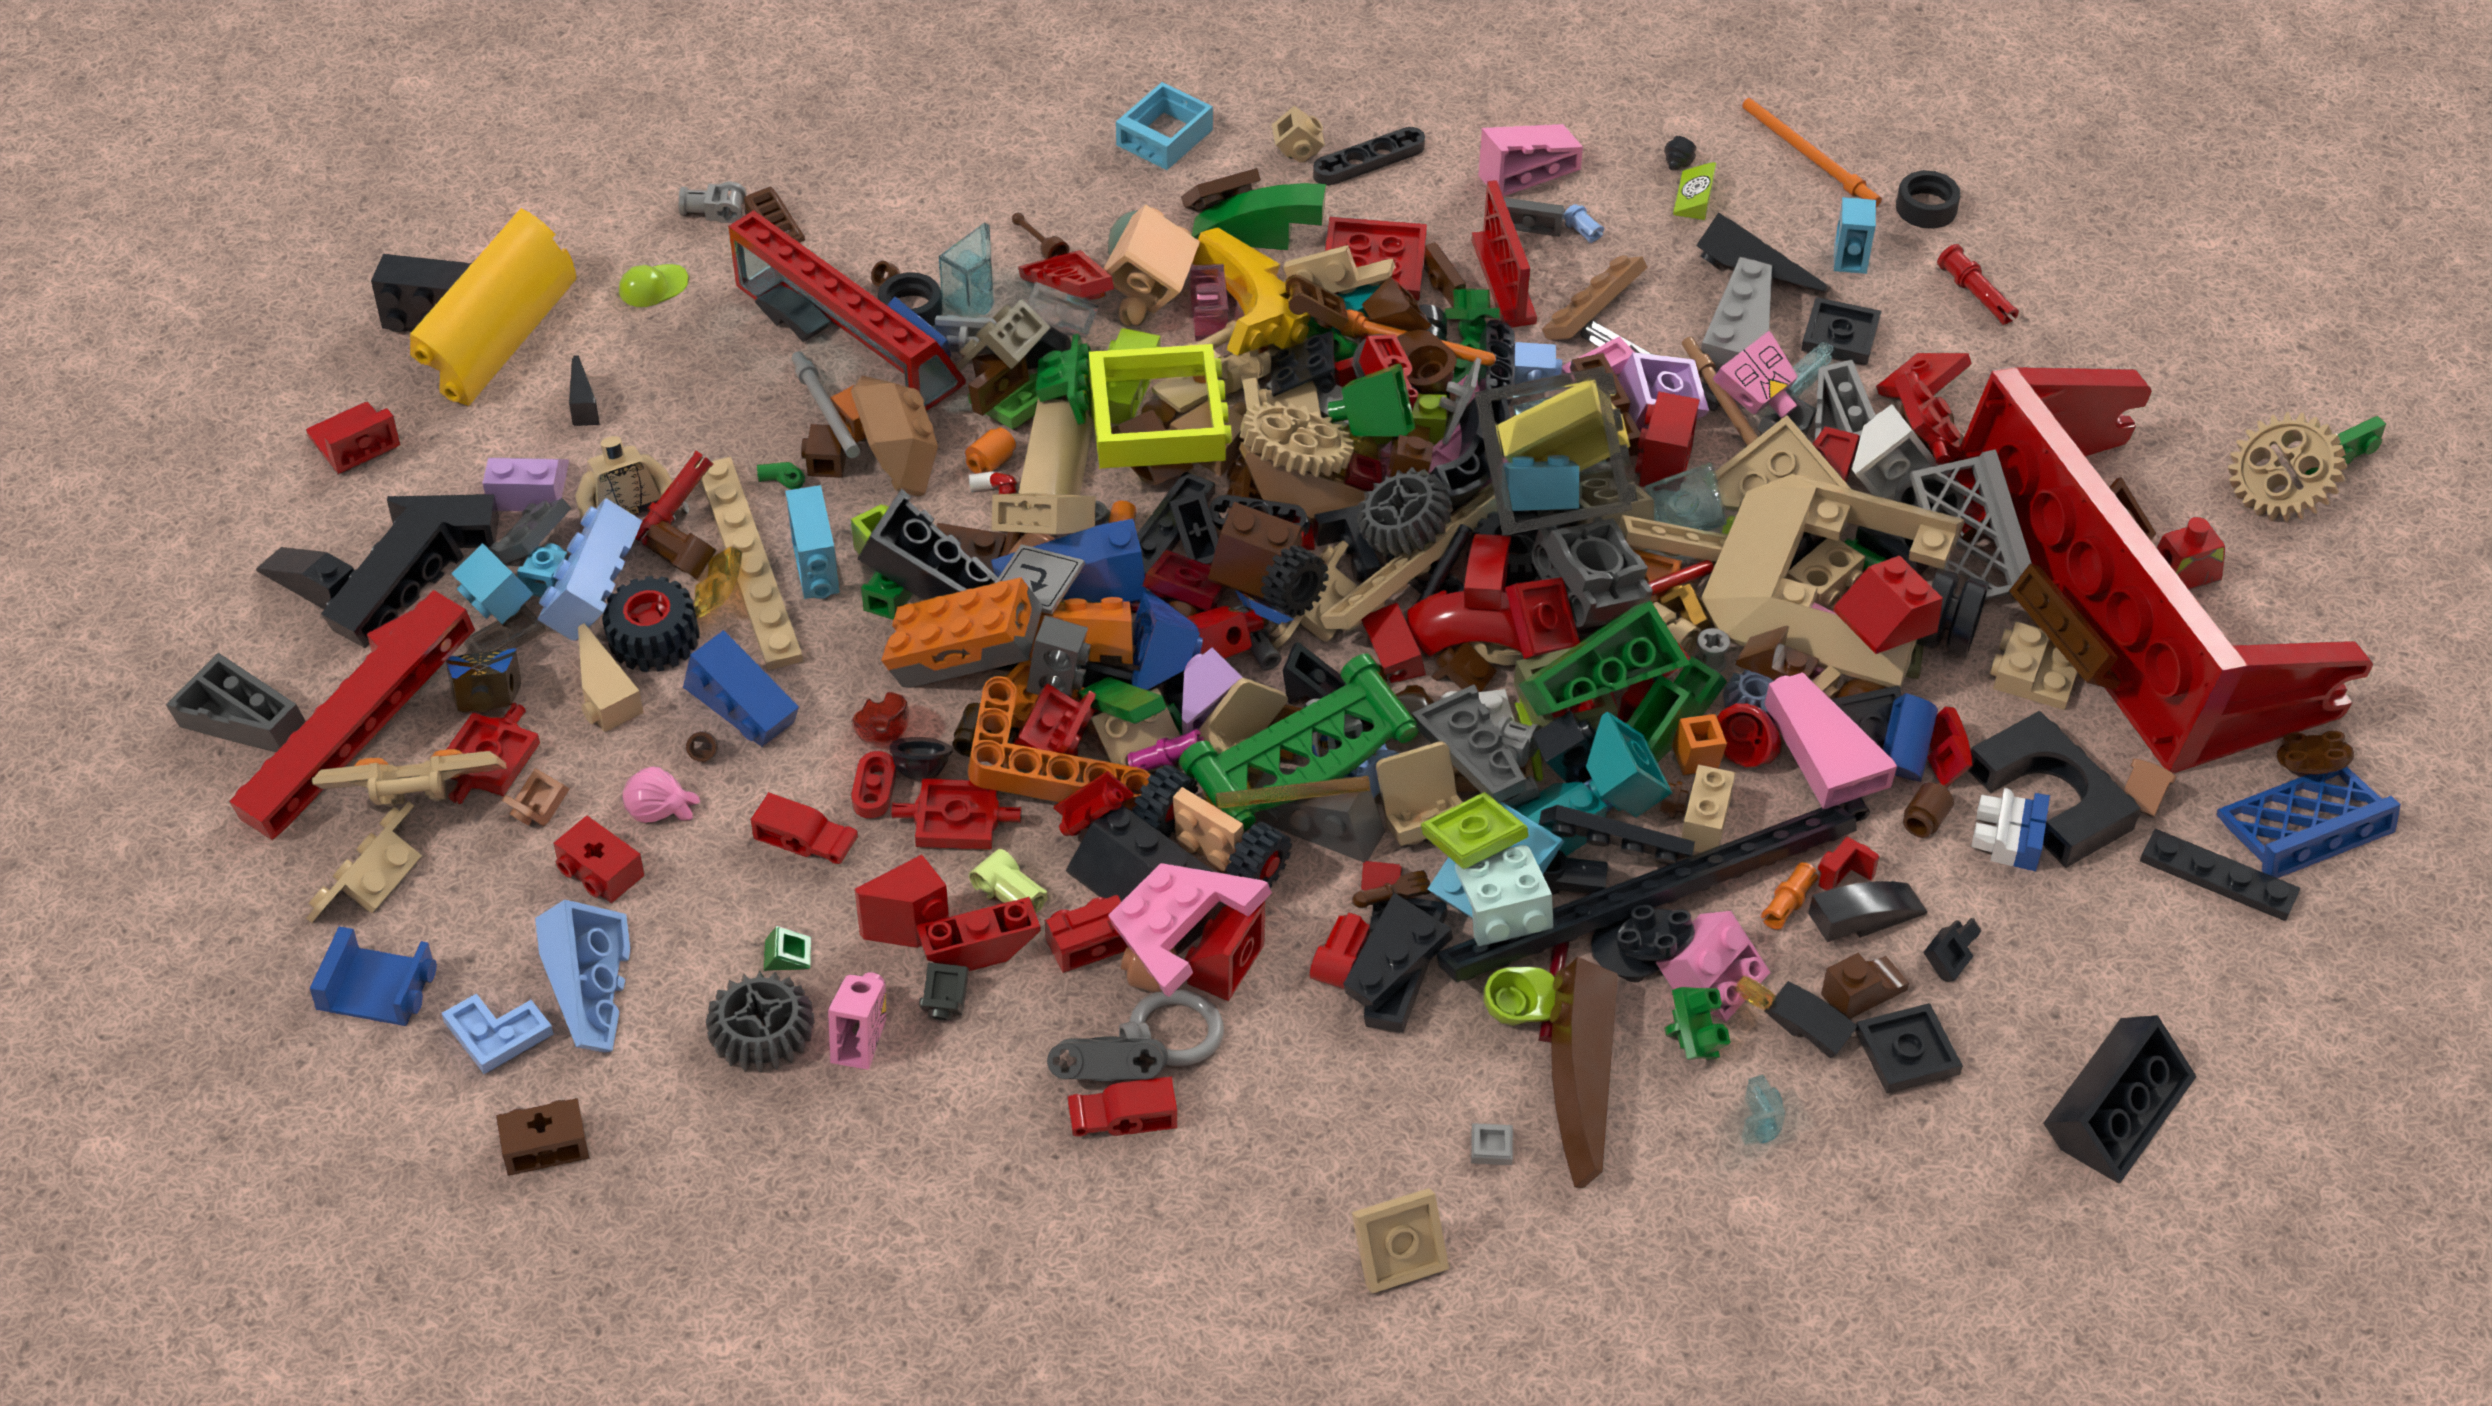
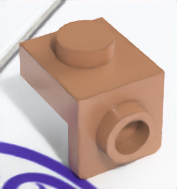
M535 768L517 797L513 799L505 795L502 801L513 808L509 814L527 826L530 825L532 820L545 826L570 789Z

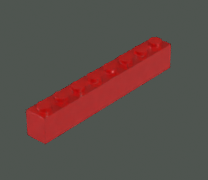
M435 590L424 600L420 601L407 618L390 632L389 636L379 647L367 655L364 662L350 677L344 679L338 689L315 709L313 715L297 731L289 736L287 742L271 758L263 763L261 769L245 785H242L237 790L235 796L229 802L239 819L271 840H274L322 792V788L313 785L312 778L320 770L345 767L475 631L467 610Z

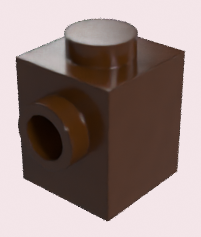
M811 424L809 436L802 439L801 456L802 459H806L807 475L812 477L842 478L846 460L844 449L830 425Z

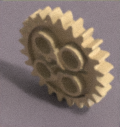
M1278 401L1275 402L1274 406L1267 402H1263L1262 407L1255 404L1253 409H1247L1240 427V437L1245 439L1244 445L1252 447L1251 453H1261L1262 461L1272 460L1274 461V467L1283 465L1286 466L1287 472L1295 469L1303 476H1305L1306 471H1310L1315 477L1319 476L1320 471L1327 476H1331L1332 471L1339 474L1342 468H1347L1354 447H1352L1354 441L1348 439L1349 432L1341 431V424H1331V417L1322 418L1319 416V411L1310 413L1307 411L1306 406H1302L1299 409L1292 403H1289L1288 407H1284Z
M2286 412L2283 421L2278 422L2276 416L2271 415L2270 425L2266 426L2259 420L2257 421L2259 431L2255 433L2247 429L2245 431L2249 440L2236 441L2241 452L2230 453L2234 464L2228 465V470L2233 475L2229 481L2232 487L2236 488L2234 490L2236 497L2244 498L2242 502L2246 508L2254 506L2256 515L2260 516L2267 511L2270 521H2274L2278 513H2282L2285 522H2288L2291 513L2296 512L2301 520L2304 518V509L2308 508L2316 514L2317 507L2315 504L2317 502L2328 505L2330 503L2326 494L2339 493L2334 482H2344L2345 480L2340 470L2347 468L2345 459L2341 458L2346 454L2343 446L2339 445L2341 442L2337 433L2331 434L2332 431L2328 424L2320 427L2317 417L2312 418L2307 423L2304 413H2300L2296 421H2294L2290 413ZM2301 441L2298 447L2287 448L2292 442ZM2272 444L2278 445L2287 463L2293 468L2299 482L2304 486L2302 490H2298L2294 485L2287 470L2281 465L2278 456L2271 448ZM2270 459L2266 465L2256 466L2260 460ZM2310 468H2319L2314 474H2304ZM2280 485L2287 486L2286 489L2282 492H2273V490Z

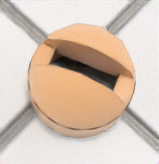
M1129 297L1123 299L1119 308L1121 322L1129 327L1131 323L1133 325L1141 324L1145 318L1147 306L1137 298Z

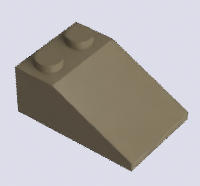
M1617 468L1579 473V509H1569L1571 518L1568 523L1570 527L1593 523L1594 517L1601 516L1603 520L1613 518L1619 526L1622 515L1654 521V499Z

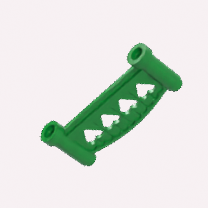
M1365 653L1352 658L1341 670V679L1346 684L1342 688L1218 754L1209 741L1194 743L1182 753L1179 765L1187 776L1197 780L1216 808L1243 823L1245 832L1255 824L1256 818L1254 814L1256 812L1299 800L1328 787L1363 764L1389 739L1393 738L1400 743L1411 741L1418 733L1417 722L1379 674L1380 666L1370 654ZM1348 714L1370 722L1374 725V728L1369 732H1361V735L1356 739H1349L1345 736V715ZM1313 732L1337 739L1342 745L1338 749H1329L1327 755L1323 757H1317L1312 753ZM1284 749L1303 756L1310 762L1305 767H1297L1292 774H1283L1280 771V750ZM1252 767L1274 775L1277 781L1272 785H1264L1263 789L1259 792H1251L1247 789L1248 768Z

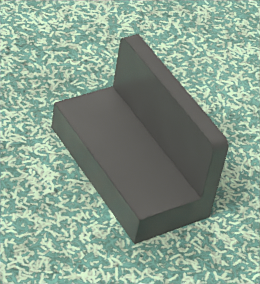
M1504 198L1516 231L1560 237L1565 213L1563 205Z

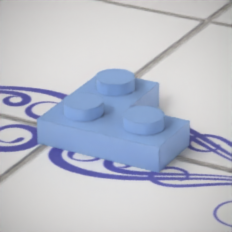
M477 994L442 1012L444 1023L483 1074L488 1073L554 1035L552 1025L532 1000L498 1019L494 1017Z

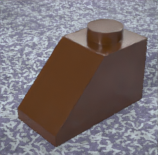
M1391 276L1362 304L1369 315L1368 319L1370 322L1405 331H1425L1432 326L1412 294Z

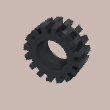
M1292 545L1289 550L1284 548L1281 550V557L1275 555L1272 558L1275 562L1273 566L1267 565L1265 570L1269 574L1268 576H1262L1261 582L1266 585L1261 587V593L1265 594L1263 596L1265 601L1291 617H1296V614L1302 616L1305 614V609L1310 611L1314 608L1313 601L1317 603L1320 601L1321 597L1318 594L1320 591L1325 592L1327 588L1323 582L1329 580V575L1325 573L1329 569L1324 564L1325 561L1301 546Z

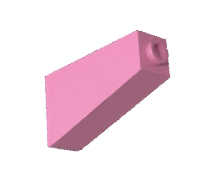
M1804 673L1790 677L1782 676L1769 683L1764 705L1823 809L1891 788L1897 769L1894 760Z

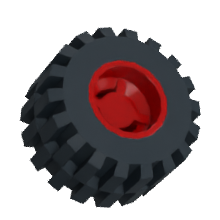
M645 576V580L638 581V578L630 580L631 584L627 586L622 584L617 588V594L611 593L607 598L608 604L604 610L602 621L612 654H615V658L620 664L625 661L626 667L634 670L636 665H639L641 672H649V667H656L657 672L665 671L663 665L670 664L674 668L679 665L678 659L680 657L685 661L690 657L689 649H696L698 645L697 639L700 638V631L693 600L690 597L689 591L686 588H682L679 582L672 581L669 583V579L662 576L659 579H654L653 576Z

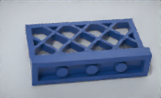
M2346 766L2341 770L2331 773L2308 774L2224 806L2217 810V816L2263 862L2261 870L2264 873L2280 878L2396 832L2401 804L2392 796L2382 799ZM2339 775L2348 787L2326 784L2325 782ZM2305 789L2318 793V798L2312 799L2296 796L2295 792ZM2325 794L2346 798L2345 804L2322 801V796ZM2352 799L2367 802L2368 805L2355 807L2349 806V802ZM2274 801L2287 805L2286 811L2264 808V804ZM2294 806L2315 810L2314 816L2291 813V808ZM2319 811L2340 815L2329 820L2318 818ZM2243 813L2256 817L2255 824L2238 821L2234 815ZM2261 818L2283 822V827L2280 829L2259 824ZM2288 823L2309 827L2299 832L2287 830ZM2262 836L2278 840L2264 846L2256 837Z

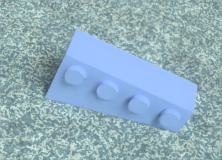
M607 498L597 508L590 506L580 522L584 526L582 533L577 532L567 547V551L571 553L568 560L563 559L553 574V577L557 579L555 586L552 587L550 585L540 599L539 604L543 606V609L537 620L568 639L576 641L579 638L578 626L585 623L589 628L604 613L607 606L604 601L607 596L611 595L615 587L613 581L623 568L625 563L623 558L631 549L642 520Z

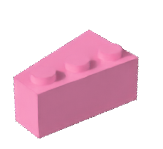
M1563 124L1482 128L1478 176L1486 185L1487 181L1497 180L1502 195L1506 196L1581 170L1583 146Z

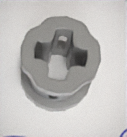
M1705 629L1698 635L1697 646L1699 652L1694 658L1704 663L1706 656L1705 664L1721 673L1726 668L1724 654L1730 646L1729 636L1719 629Z

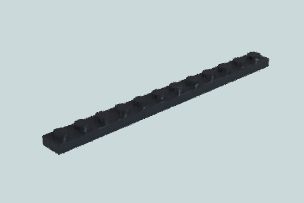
M1839 805L1827 809L1818 808L1553 908L1552 929L1483 946H1478L1475 938L1436 952L1438 966L1456 983L1471 980L1481 973L1505 967L1513 961L1529 955L1539 954L1545 949L1560 943L1573 941L1579 936L1594 930L1607 928L1615 922L1631 917L1632 909L1639 905H1650L1655 908L1665 903H1673L1681 897L1697 891L1707 890L1713 885L1731 878H1739L1757 868L1773 865L1778 860L1794 854L1807 852L1810 848L1828 841H1836L1844 835L1857 831L1856 817Z

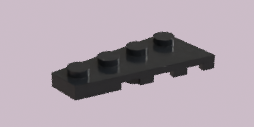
M1418 898L1405 899L1444 924L1448 914L1446 903ZM1389 901L1373 904L1370 921L1371 933ZM1430 961L1375 1012L1364 1007L1366 1027L1404 1033Z

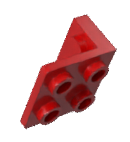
M363 402L306 429L307 436L337 474L400 446L393 414L388 408L376 412L369 402Z

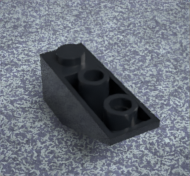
M494 494L387 496L392 523L411 504L442 520L459 548H478L482 543L489 548L496 542L499 514Z

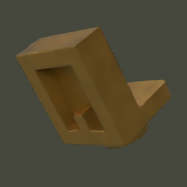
M1690 583L1685 586H1675L1669 589L1665 596L1658 599L1661 605L1674 613L1680 612L1682 618L1701 628V632L1705 629L1713 628L1697 593Z

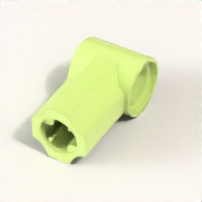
M1003 849L996 850L969 872L972 886L976 890L982 889L988 894L986 898L988 899L995 896L1003 903L1030 897L1035 913L1039 912L1047 901V891L1020 872L1017 862Z

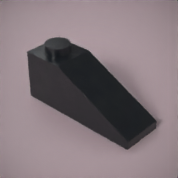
M280 547L256 568V571L318 607L325 609L329 600L335 597L348 581L350 574L354 571V567L328 552Z

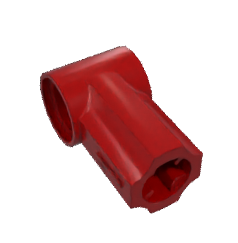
M1349 912L1347 915L1338 916L1325 946L1320 945L1316 950L1310 968V979L1344 989L1343 983L1361 953L1370 933V925L1361 916Z

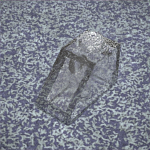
M1035 282L1027 303L1050 326L1067 336L1079 333L1081 338H1087L1099 307L1038 282Z

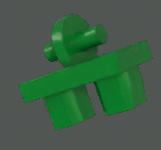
M1454 289V308H1445L1446 317L1449 319H1461L1458 324V332L1463 340L1470 336L1477 342H1480L1481 334L1487 324L1484 318H1500V308L1490 307V289Z
M1679 987L1672 990L1676 1008L1672 1010L1675 1023L1664 1028L1666 1037L1678 1036L1680 1049H1685L1687 1060H1713L1720 1058L1719 1050L1728 1046L1731 1041L1728 1029L1724 1024L1712 1023L1710 1012L1720 1009L1722 1005L1719 990L1717 988Z

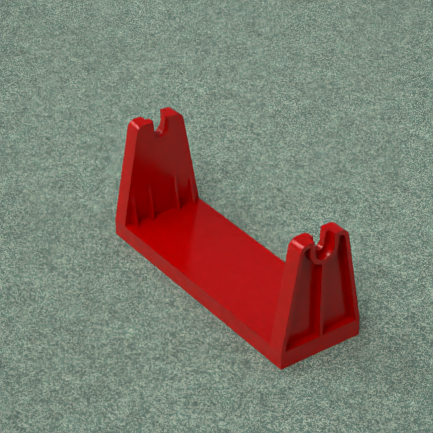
M2029 367L1994 370L1990 374L1960 445L1963 454L1956 458L1954 462L1979 457L1982 452L1996 449L2031 563L2041 567L2119 657L2110 669L2121 680V683L2116 690L2105 689L2163 768L2171 773L2180 772L2283 738L2291 732H2301L2340 719L2348 712L2352 702L2345 694L2348 689L2344 683L2367 677L2373 667V662L2357 642L2231 645L2085 457L2125 445L2130 440L2136 425L2130 416H2124L2122 413L2129 409L2145 407L2152 392L2151 387L2135 369ZM1972 468L1960 470L1955 476L1961 485L1972 490L1976 483ZM1973 500L1970 501V503L1985 512L1984 506Z

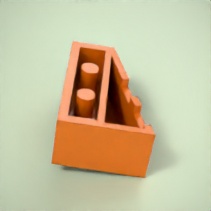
M1107 597L1101 599V603H1086L1085 599L1074 598L1065 600L1064 604H1059L1053 614L1041 612L1029 658H1032L1035 639L1046 615L1088 628L1085 643L1091 644L1089 661L1100 662L1101 655L1122 656V663L1133 664L1130 601L1123 602V599L1119 597Z

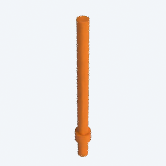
M1747 98L1743 102V109L1843 184V189L1853 197L1857 195L1861 199L1876 200V207L1881 203L1882 198L1868 188L1866 181L1857 174L1851 175L1753 99Z

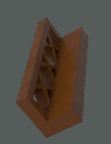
M2030 563L2009 592L2088 684L2116 690L2121 680L2110 668L2119 657L2041 567Z

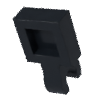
M1970 918L1964 926L1959 920H1956L1949 927H1943L1923 951L1940 979L1945 982L1955 981L1973 958V954L1968 946L1982 931L1974 918Z

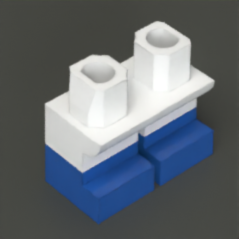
M2004 788L2002 798L1981 795L1976 819L1996 823V826L1976 822L1971 847L1992 852L1990 861L2036 872L2043 847L2050 795L2035 793L2033 800L2014 797V793L2008 788Z

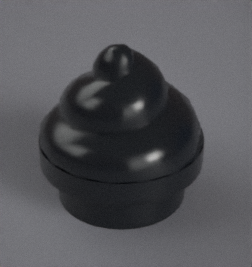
M1675 136L1673 140L1667 142L1664 153L1670 170L1679 169L1681 166L1686 167L1693 163L1696 158L1695 151L1697 148L1692 141L1682 136Z

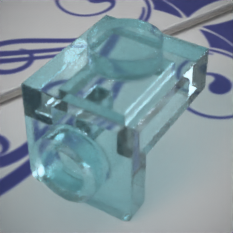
M1764 1074L1748 1080L1745 1102L1753 1115L1745 1119L1741 1138L1745 1145L1755 1141L1759 1143L1770 1142L1781 1133L1786 1111L1783 1108L1781 1095L1775 1087L1771 1088Z

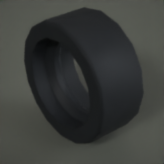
M1928 170L1912 172L1904 177L1899 185L1896 211L1903 220L1911 225L1928 229L1944 227L1951 223L1957 215L1961 197L1960 188L1946 174ZM1920 193L1932 194L1944 200L1945 203L1928 205L1918 202L1911 196Z
M906 272L896 274L885 280L879 288L878 300L888 305L894 297L898 299L905 296L925 298L928 300L926 304L911 310L929 325H935V318L942 315L943 307L941 290L934 279L922 273Z

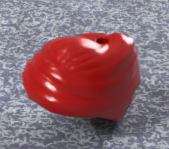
M1736 703L1722 710L1717 716L1727 742L1724 755L1734 763L1744 767H1757L1762 764H1771L1780 754L1781 741L1779 732L1771 718L1761 708L1750 704Z

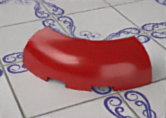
M1442 591L1421 600L1408 609L1407 620L1410 631L1418 645L1429 656L1451 645L1471 641L1498 643L1522 652L1507 593L1503 592L1501 610L1464 608V591L1447 594V591Z

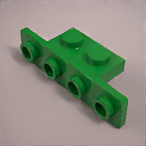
M1079 333L1072 335L1070 350L1064 352L1052 351L1039 359L1036 393L1040 402L1067 394L1078 425H1081L1086 421V411L1090 410L1087 395L1091 394L1089 352L1092 351L1088 342L1083 344Z

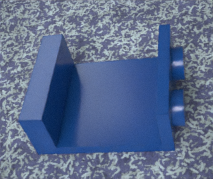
M339 926L309 989L316 1010L407 1026L411 1015L417 1014L421 1008L423 1000L422 990L426 982L431 983L433 981L437 963L432 958L428 942L421 941L414 957H407L359 948L354 929Z

